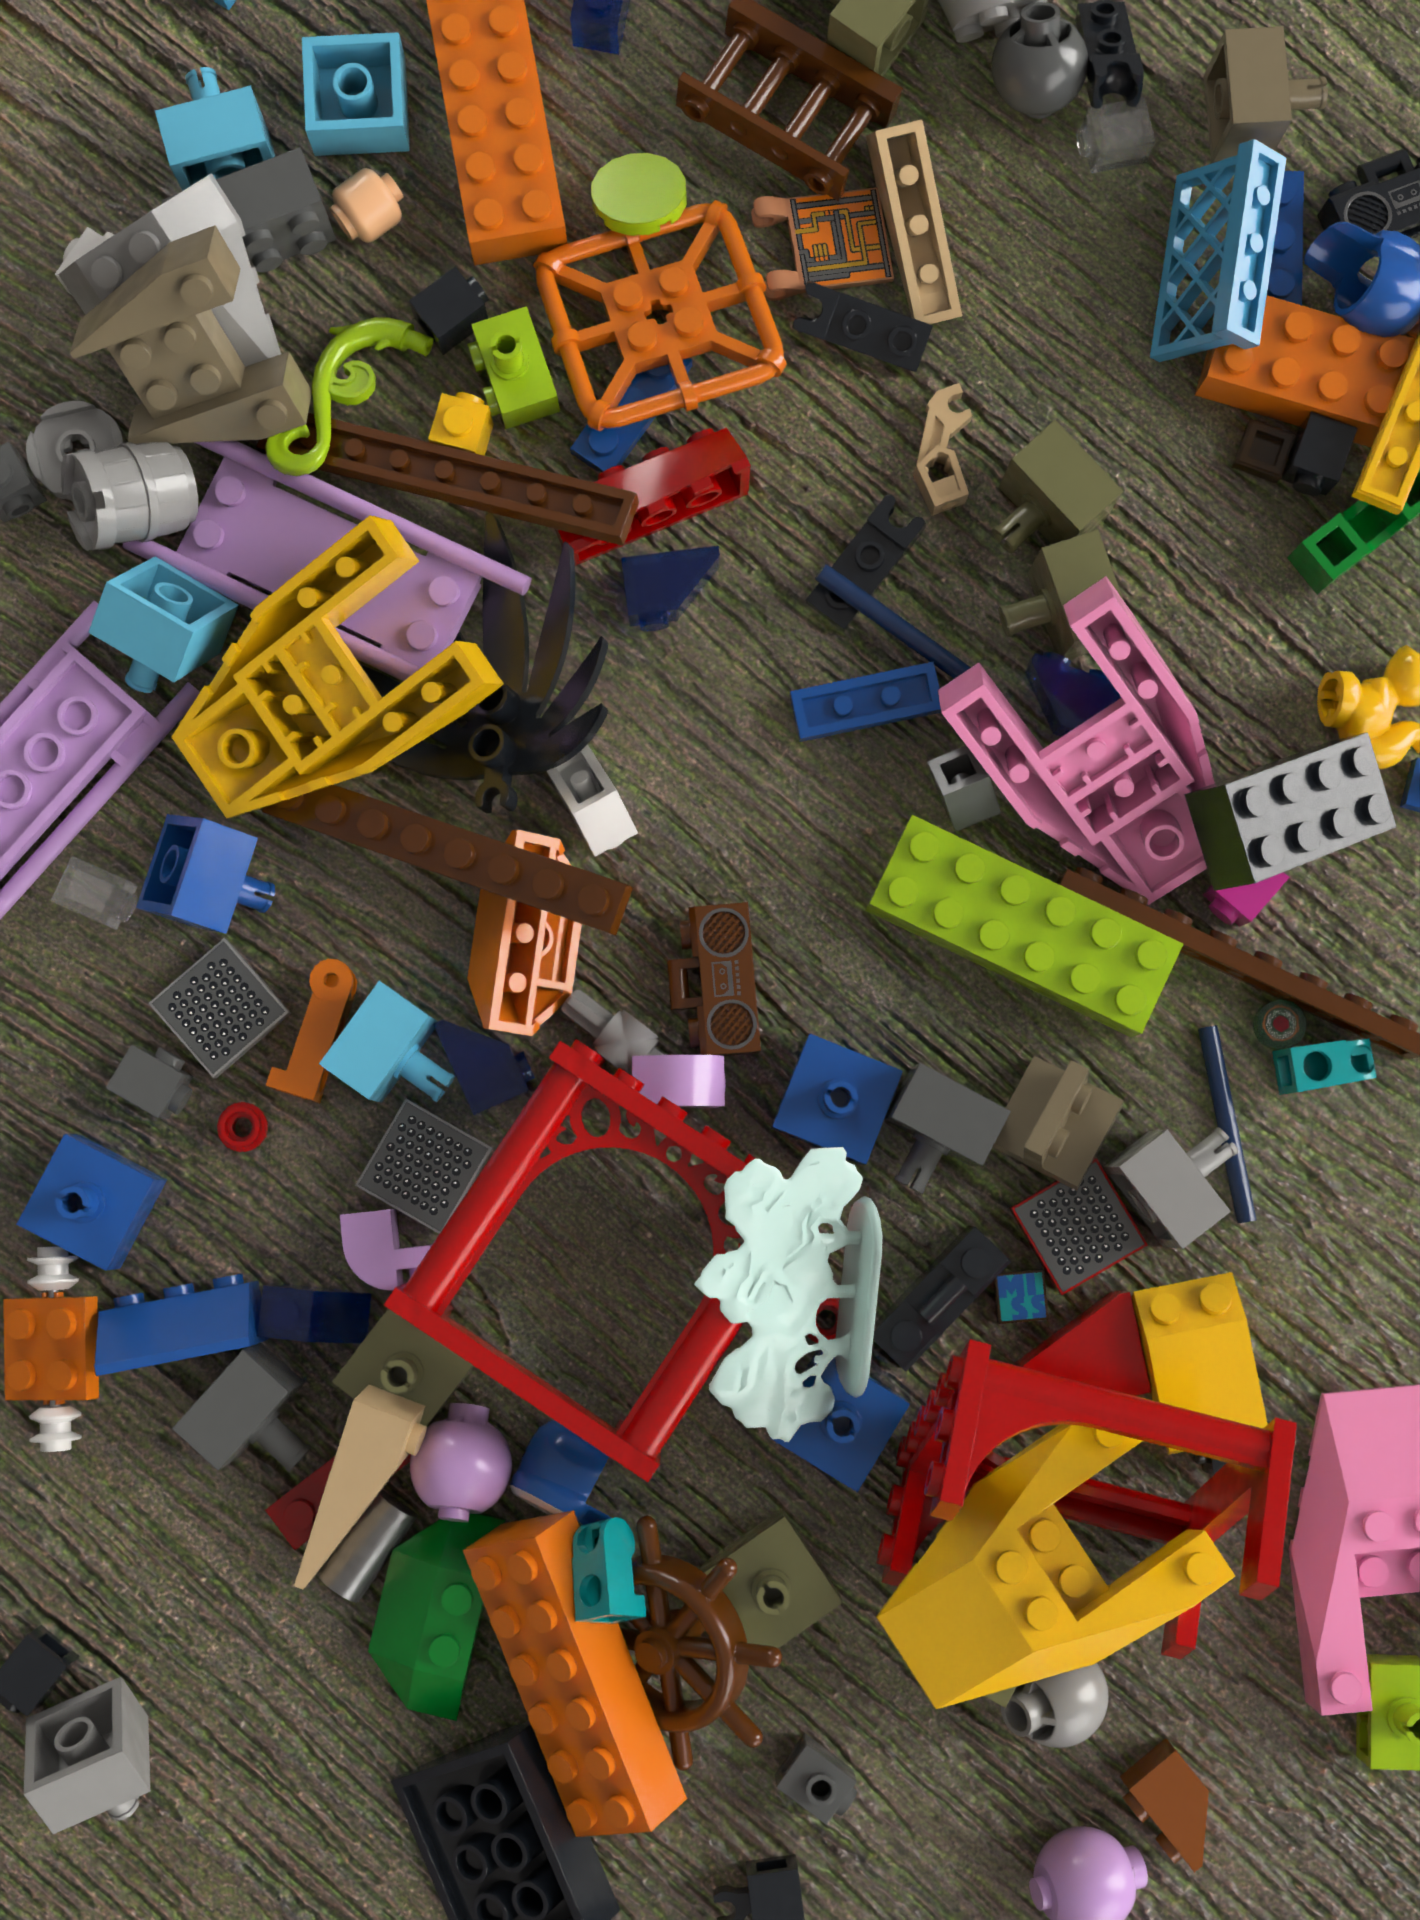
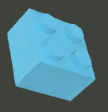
M399 32L302 37L305 131L314 155L410 151L406 58Z

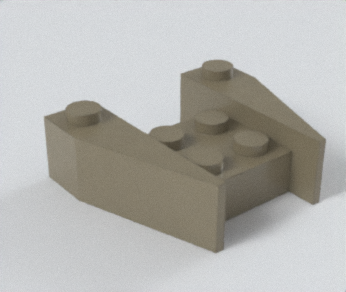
M216 225L168 243L79 321L70 350L73 359L107 347L142 401V404L135 407L127 437L128 442L139 444L147 442L192 443L261 440L307 423L312 390L290 352L288 351L245 367L211 311L215 307L233 301L241 269Z

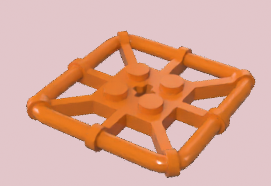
M714 200L712 204H696L686 207L680 218L672 225L670 221L660 225L659 232L650 235L629 236L610 230L558 246L547 253L541 252L534 262L536 284L554 334L551 338L552 347L555 354L562 358L577 405L585 419L588 420V426L597 431H602L604 428L622 427L684 408L686 412L698 409V403L762 384L773 377H779L786 367L787 363L784 359L783 344L764 295L766 284L762 274L754 269L738 223L732 213L728 211V204L718 200ZM703 223L681 261L649 269L640 242ZM720 231L738 280L736 283L702 292L696 271ZM627 246L636 274L605 283L570 268L566 264ZM557 284L601 302L604 306L608 322L578 331L572 329ZM747 302L764 349H757L718 332L710 312ZM655 310H666L669 312L666 315V322L664 324H658L655 319L647 320L646 318ZM616 341L623 362L602 398L596 400L580 352ZM713 351L748 367L692 384L682 360ZM669 365L677 389L617 407L636 374Z

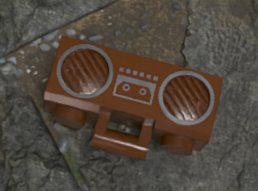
M748 902L688 907L689 920L679 921L682 950L692 949V958L667 960L671 1010L697 1009V1018H688L690 1048L700 1047L701 1055L736 1056L760 1054L761 1045ZM687 970H700L702 997L690 998Z

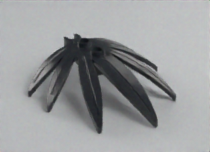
M486 513L484 556L517 571L511 549L499 520L492 513ZM564 542L528 690L529 632L524 596L483 577V654L504 685L463 715L467 721L465 726L461 727L454 720L429 736L446 745L447 748L444 749L421 741L389 761L404 769L435 778L448 780L484 779V782L476 791L475 803L486 814L492 812V801L498 794H501L500 805L508 811H514L517 806L518 797L514 788L511 787L512 776L544 772L567 762L593 739L608 714V709L600 703L570 722L588 698L601 672L608 650V642L601 636L586 659L541 717L561 674L573 625L576 585L574 549L567 542ZM460 630L454 642H466ZM361 666L382 697L401 684L382 673L366 666Z

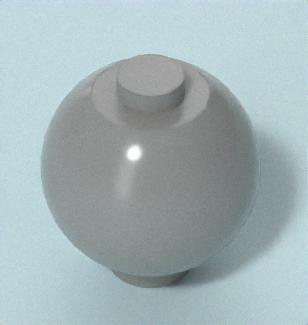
M1098 1663L1017 1686L1006 1708L1001 1706V1714L1006 1726L1015 1735L1020 1737L1026 1736L1032 1741L1047 1747L1066 1748L1084 1742L1100 1727L1107 1712L1109 1696L1104 1673Z

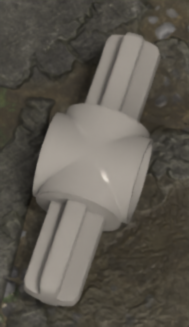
M576 989L572 992L561 1008L564 1015L596 1039L592 1045L594 1046V1051L617 1069L621 1068L630 1075H632V1056L665 1055L655 1047L659 1042L658 1036L625 1010L622 1012L619 1010L613 1015L582 990Z

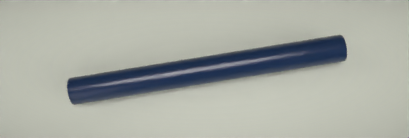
M825 563L817 573L814 580L929 662L934 661L936 667L953 679L971 668Z
M1218 1026L1199 1028L1198 1033L1217 1127L1221 1128L1230 1137L1224 1143L1230 1144L1233 1142L1238 1149V1154L1225 1161L1237 1224L1256 1221L1257 1218Z

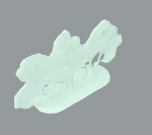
M844 1147L810 1149L789 1179H783L780 1170L764 1163L761 1159H754L742 1171H735L727 1179L724 1186L725 1219L735 1226L736 1231L744 1239V1243L737 1250L728 1251L725 1254H716L694 1283L707 1297L719 1299L720 1311L731 1323L748 1322L752 1327V1337L740 1348H736L723 1359L709 1384V1391L722 1405L732 1408L735 1418L742 1422L746 1428L766 1427L772 1439H781L784 1442H789L801 1425L810 1422H821L833 1411L835 1398L831 1387L824 1383L821 1375L834 1357L839 1380L846 1393L857 1398L863 1395L868 1383L882 1259V1228L877 1207L872 1199L866 1196L854 1202L849 1213L847 1227L840 1220L843 1207L860 1190L863 1180L855 1165L846 1161L847 1152ZM821 1223H829L833 1227L834 1234L819 1233L818 1226ZM845 1246L841 1285H837L833 1280V1272L828 1263L830 1253ZM827 1298H840L836 1339L828 1340L820 1333L816 1326V1313L819 1305ZM812 1334L819 1341L817 1344L808 1345L805 1336ZM822 1350L823 1354L814 1358V1363H817L815 1366L801 1374L796 1373L795 1365L800 1358L808 1352ZM810 1376H816L813 1386L803 1387V1381Z

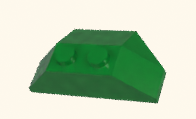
M483 1513L469 1514L468 1522L439 1519L392 1550L368 1652L408 1710L457 1721L485 1607L476 1583L472 1578L463 1550L499 1525L505 1523L506 1519Z

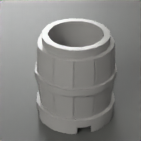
M127 442L121 443L117 447L97 452L84 449L63 456L61 465L62 494H72L75 508L73 511H68L67 516L76 539L83 549L87 551L109 549L115 543L149 542L156 537L182 531L196 520L198 513L196 481L186 454L178 446L171 445L168 442L139 444Z

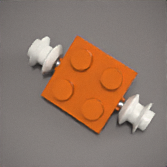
M59 1246L37 1247V1257L27 1258V1261L37 1265L38 1275L28 1280L27 1284L38 1291L48 1290V1292L42 1293V1297L3 1299L5 1400H43V1405L50 1404V1406L39 1407L29 1415V1419L40 1423V1433L30 1438L29 1442L40 1443L41 1452L71 1450V1441L82 1438V1435L71 1431V1421L81 1416V1412L71 1405L60 1404H65L66 1400H92L99 1398V1376H96L94 1367L98 1328V1296L64 1297V1292H59V1290L70 1289L79 1281V1278L69 1274V1263L79 1257L76 1255L69 1256L68 1251Z

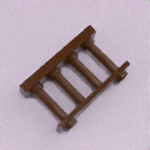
M732 0L728 6L725 34L731 37V39L701 82L685 72L681 74L678 79L676 106L681 108L684 114L693 121L704 122L803 180L815 193L820 195L827 194L839 202L844 194L850 170L841 165L869 122H875L884 128L889 126L896 115L903 88L753 0ZM753 50L772 62L741 106L718 91L745 51ZM787 74H794L811 84L812 88L784 130L759 115ZM828 98H835L852 108L853 112L826 153L823 154L800 139Z

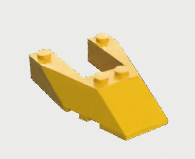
M369 515L259 603L251 612L250 617L252 619L237 643H231L222 657L224 663L209 686L204 685L171 736L226 819L371 773L466 714L504 685L476 643L455 641L384 697L375 688L335 628L420 562L391 520Z
M1058 1425L973 1484L968 1491L969 1494L964 1499L963 1507L952 1521L947 1520L936 1534V1539L919 1562L914 1564L876 1616L934 1709H940L1093 1665L1194 1607L1235 1577V1574L1205 1530L1187 1529L1107 1586L1053 1503L1140 1444L1141 1440L1079 1425Z

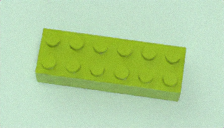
M914 815L907 822L865 910L1129 1037L1143 1033L1183 947V943Z

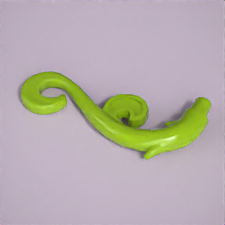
M375 317L361 320L351 325L331 327L329 333L335 335V337L330 340L318 359L311 386L316 425V444L308 453L303 455L293 454L288 450L292 441L302 437H309L310 432L306 424L268 437L265 448L267 459L273 468L284 475L296 477L316 471L325 461L330 448L331 400L347 406L358 405L369 399L376 387V376L371 366L363 361L352 360L344 363L345 375L349 377L347 379L337 378L339 367L350 355L363 348L375 346L374 349L377 351L386 347H393L403 352L410 349L427 356L433 347V338L415 331V327L411 323L390 317Z

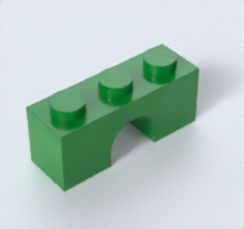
M1420 468L1404 508L1398 515L1358 500L1342 514L1338 513L1302 541L1287 557L1317 595L1420 515Z

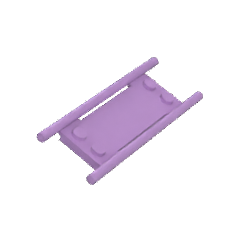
M238 441L194 442L224 456L198 508L196 520L190 523L177 551H173L154 541L123 543L124 549L147 560L156 556L219 594L253 610L269 595L231 578V575L272 594L357 526L353 522L277 488V481L361 521L369 515L391 520L406 542L424 549L428 553L426 556H423L413 551L420 562L339 625L381 647L378 648L343 630L335 629L356 659L402 681L406 680L454 642L481 588L480 581L482 577L522 596L527 593L532 580L531 577L309 474L297 477L284 475L273 468L266 454Z
M93 601L0 703V881L111 758L115 763L1 888L0 920L184 717L200 693L193 685L187 682L155 718L76 650L90 635L88 632L98 607L96 601Z

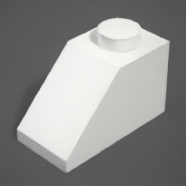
M588 744L567 762L547 770L556 790L594 856L606 850L616 848L623 841L638 834L618 791Z

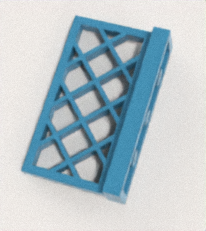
M1255 139L1240 143L1236 156L1179 174L1176 177L1150 358L1158 362L1234 344L1244 350L1260 345L1286 157ZM1234 175L1233 188L1227 197L1222 190ZM1205 184L1206 189L1190 208L1192 187ZM1217 198L1222 205L1205 225L1200 219ZM1227 222L1226 236L1220 243L1215 236ZM1195 227L1200 234L1188 250L1183 253L1184 240ZM1210 244L1215 251L1201 270L1198 271L1194 264ZM1221 267L1219 284L1213 289L1209 282ZM1188 273L1193 280L1177 299V286ZM1203 291L1208 298L1192 318L1187 310ZM1214 314L1212 332L1205 334L1202 328ZM1181 319L1186 327L1176 340L1169 344L1171 331Z

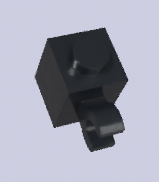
M796 1854L746 1861L747 1887L739 1888L724 1885L713 1890L714 1903L728 1901L735 1906V1910L731 1915L717 1917V1920H744L749 1914H752V1920H805Z

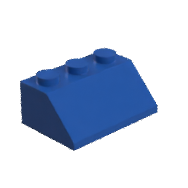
M243 1273L212 1279L214 1289L195 1292L193 1283L163 1288L164 1299L145 1302L144 1292L113 1298L115 1308L99 1311L94 1365L96 1376L250 1347L268 1340L259 1280L244 1283Z

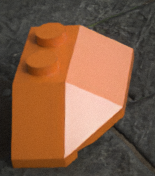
M517 829L512 830L505 841L507 844L571 865L564 854L565 849L561 839ZM480 889L467 980L484 1029L533 1036L540 1029V1025L559 1009L573 990L582 924Z

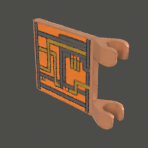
M877 187L844 191L839 202L827 194L792 198L762 196L754 200L751 217L755 227L764 228L787 221L796 270H773L767 273L765 296L768 300L776 301L800 293H806L805 287L808 280L831 289L893 282L894 274Z

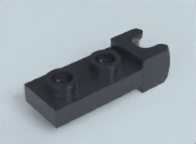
M1098 0L1094 3H1077L1076 27L1084 39L1088 52L1087 91L1090 105L1096 109L1103 106V97L1110 93H1116L1124 97L1129 107H1136L1141 99L1144 69L1140 53H1136L1125 2Z
M807 281L806 293L819 299L822 303V312L815 319L795 318L792 324L793 329L917 372L933 325L848 294L840 293L837 290L815 282Z
M891 494L886 495L868 517L867 522L832 565L833 569L871 596L877 591L901 558L906 555L926 527V522L922 517H915L903 528L893 526L889 518L894 512L895 497ZM818 583L806 599V604L843 632L859 614L858 610L820 583Z

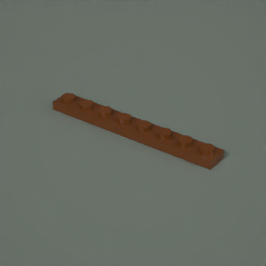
M308 413L306 425L310 432L309 437L298 438L289 445L288 450L293 454H306L315 446L316 425L314 414ZM332 418L330 448L325 461L317 469L624 546L639 504V499L635 492ZM267 438L259 440L256 446L264 454H266L265 445Z
M336 785L263 807L262 810L263 813L615 936L633 887L616 880Z
M1076 867L1075 872L1066 869L1059 875L1057 884L1183 943L1180 953L1363 1039L1370 1038L1372 1043L1406 1059L1420 1057V1033L1417 1032L1419 1026L1413 1021L1391 1014L1389 1019L1371 1011L1374 1005L1364 998L1345 993L1344 998L1326 990L1328 983L1317 976L1300 972L1298 977L1281 969L1283 962L1272 955L1255 951L1253 956L1236 948L1238 941L1225 933L1211 930L1208 935L1191 927L1193 920L1180 912L1166 909L1163 914L1146 906L1148 899L1135 891L1121 888L1118 893L1101 885L1104 879L1088 869Z

